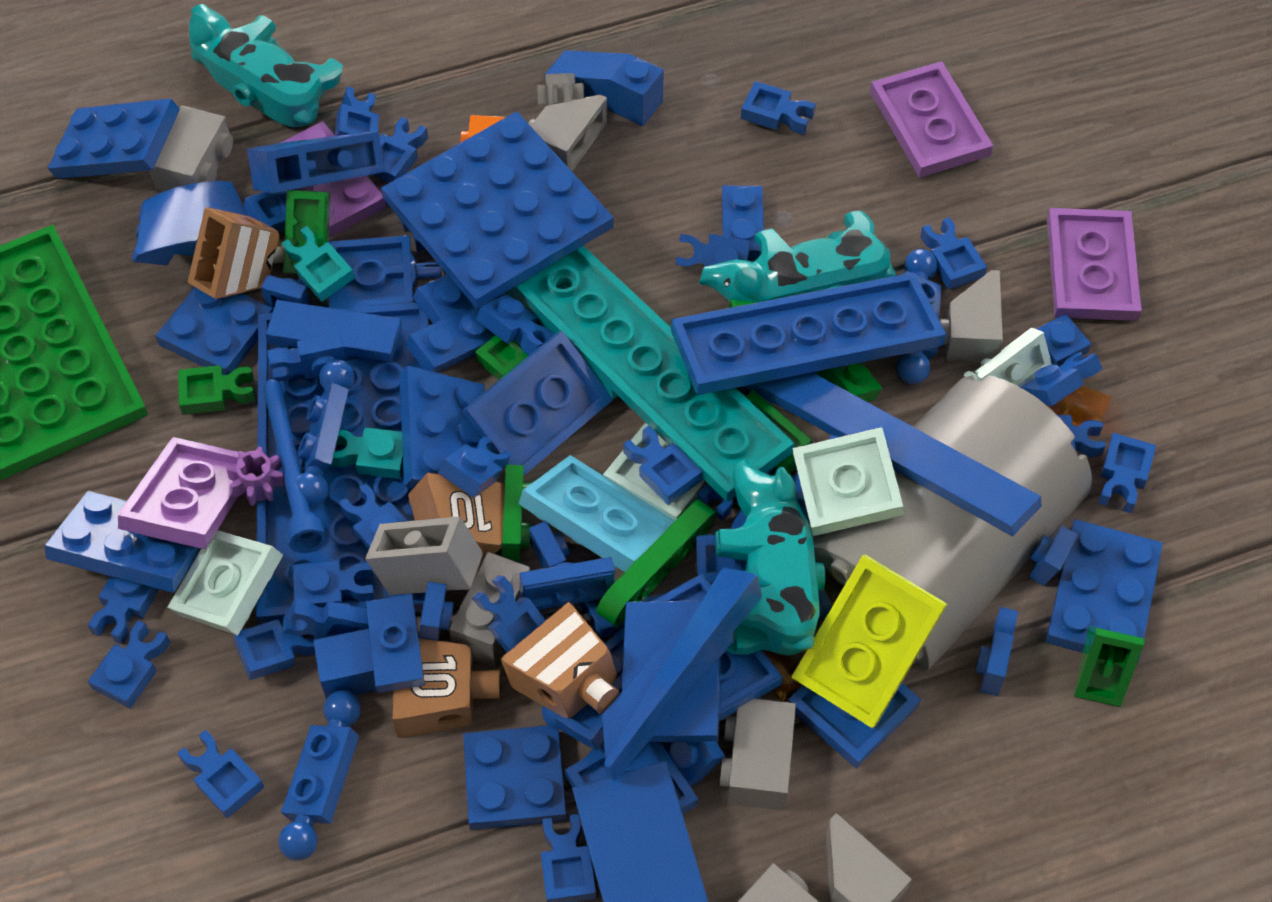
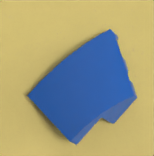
M204 181L187 184L144 200L139 211L138 218L140 223L136 228L135 234L137 243L131 257L133 262L167 266L174 254L194 256L205 207L248 216L232 182Z

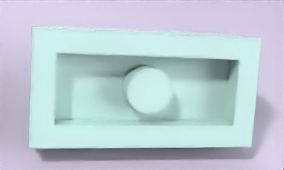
M1030 328L1002 349L1001 353L993 359H983L981 361L982 367L975 371V373L967 371L964 376L973 375L975 380L983 381L987 376H993L1022 387L1034 379L1033 375L1037 370L1052 365L1044 332Z

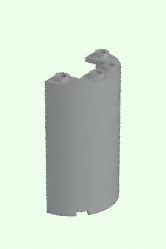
M973 375L960 379L913 427L1041 496L1042 507L1013 537L896 471L894 473L905 515L813 536L815 562H823L825 583L827 582L828 573H830L839 584L845 586L862 555H868L948 604L914 661V664L919 663L928 671L1029 561L1030 555L1043 535L1049 538L1089 495L1092 487V475L1087 457L1082 454L1077 455L1071 445V441L1075 436L1066 424L1048 406L1026 390L993 376H987L983 381L975 380Z

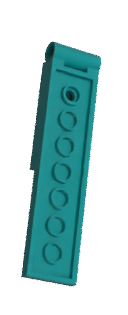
M584 246L504 293L520 301L525 308L538 317L537 325L546 327L554 333L563 331L612 399L619 396L668 445L674 443L702 471V478L726 502L736 496L733 469L740 461L748 459L753 468L767 473L793 454L794 442L736 388L697 395L671 333V327Z

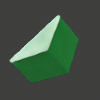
M1088 626L1074 697L1121 707L1144 647V638Z

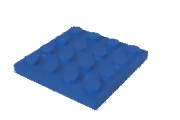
M517 111L381 188L382 198L476 309L614 227V217Z

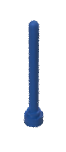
M270 379L265 382L263 389L292 512V517L286 527L289 546L295 552L309 553L318 550L325 544L324 526L322 520L310 512L306 496L296 485V479L301 474V469L280 383L277 380Z

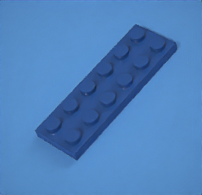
M915 272L675 318L671 322V333L697 395L940 347L944 345L946 333Z

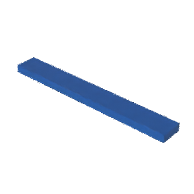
M813 372L745 386L830 435L843 437L882 427L894 471L1012 537L1042 507L1041 496Z

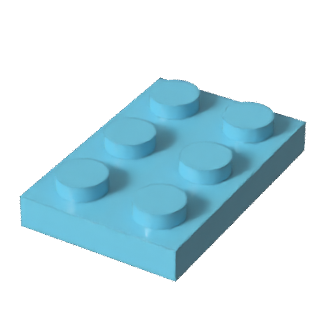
M571 455L522 491L518 503L540 520L546 521L571 537L573 541L585 546L600 557H611L614 567L624 572L675 521Z

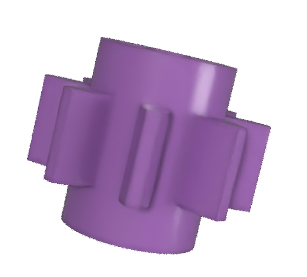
M259 446L256 451L246 453L239 451V459L236 466H227L226 469L229 479L233 481L230 485L233 496L237 497L244 494L248 498L250 506H253L256 501L265 499L272 502L274 500L273 492L275 486L285 485L283 473L279 471L281 464L278 455L268 458L263 453L262 447Z

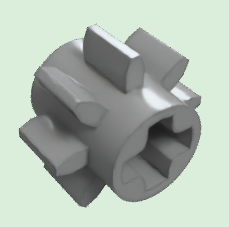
M574 73L546 74V85H537L538 105L546 104L550 106L584 98L583 83L575 84Z

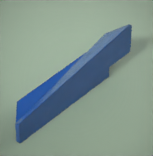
M723 568L698 609L694 607L602 714L606 759L604 766L613 781L618 779L734 641L733 631L762 598L759 579L754 573Z

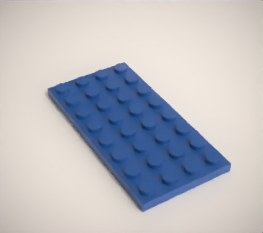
M417 302L333 308L401 319L402 330L392 362L345 355L346 362L353 369L354 382L348 390L340 429L347 430L356 437L363 436L364 428L402 432L400 373L407 365L423 369L406 347L405 342L410 334L429 326L428 316ZM272 313L258 314L257 448L258 446L262 447L263 453L268 458L278 455L263 389L266 381L274 379L267 350L298 348L267 342L265 334ZM304 373L279 382L296 453H298L302 438L310 431L312 422L306 419L310 403L315 395L321 397L325 391L319 377L305 379ZM336 445L334 451H341L346 446ZM298 458L299 465L301 468L303 459ZM355 463L344 467L329 466L323 473V477L328 484L327 498L319 506L310 508V512L314 513L323 522L326 542L318 550L309 553L295 552L289 546L286 527L292 517L286 486H275L273 492L274 500L272 502L268 499L257 501V542L273 546L283 554L271 579L256 603V618L259 625L279 619L280 623H283L285 614H292L294 564L339 560L342 570H347L358 563L367 562L365 558L369 550L354 533L353 526L357 522L347 519L339 506V502L344 498H347L350 504L356 507L365 504L366 501L361 497L359 490L361 486L367 484L373 490L379 507L390 501L407 521H415L408 495L413 489L404 487V471L401 479L357 474ZM375 573L374 578H364L357 583L359 586L373 585L375 600L407 595H390ZM426 592L410 593L413 594L416 612H422ZM343 598V603L366 608V602H360L353 598Z

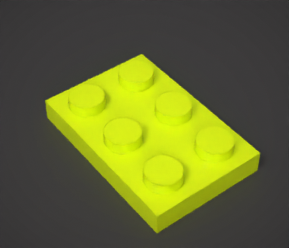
M862 555L814 637V646L812 649H807L792 678L873 729L878 724L948 604L868 555Z

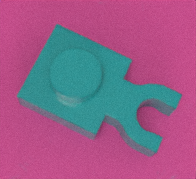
M305 226L300 230L306 241L304 246L294 247L288 239L281 243L290 259L299 262L294 265L298 276L322 302L352 281L355 275L353 269L329 242L319 248L313 232L308 226Z
M364 428L363 436L356 437L347 430L339 429L336 445H344L346 448L341 451H334L330 466L344 467L355 463L357 474L395 479L402 478V432Z

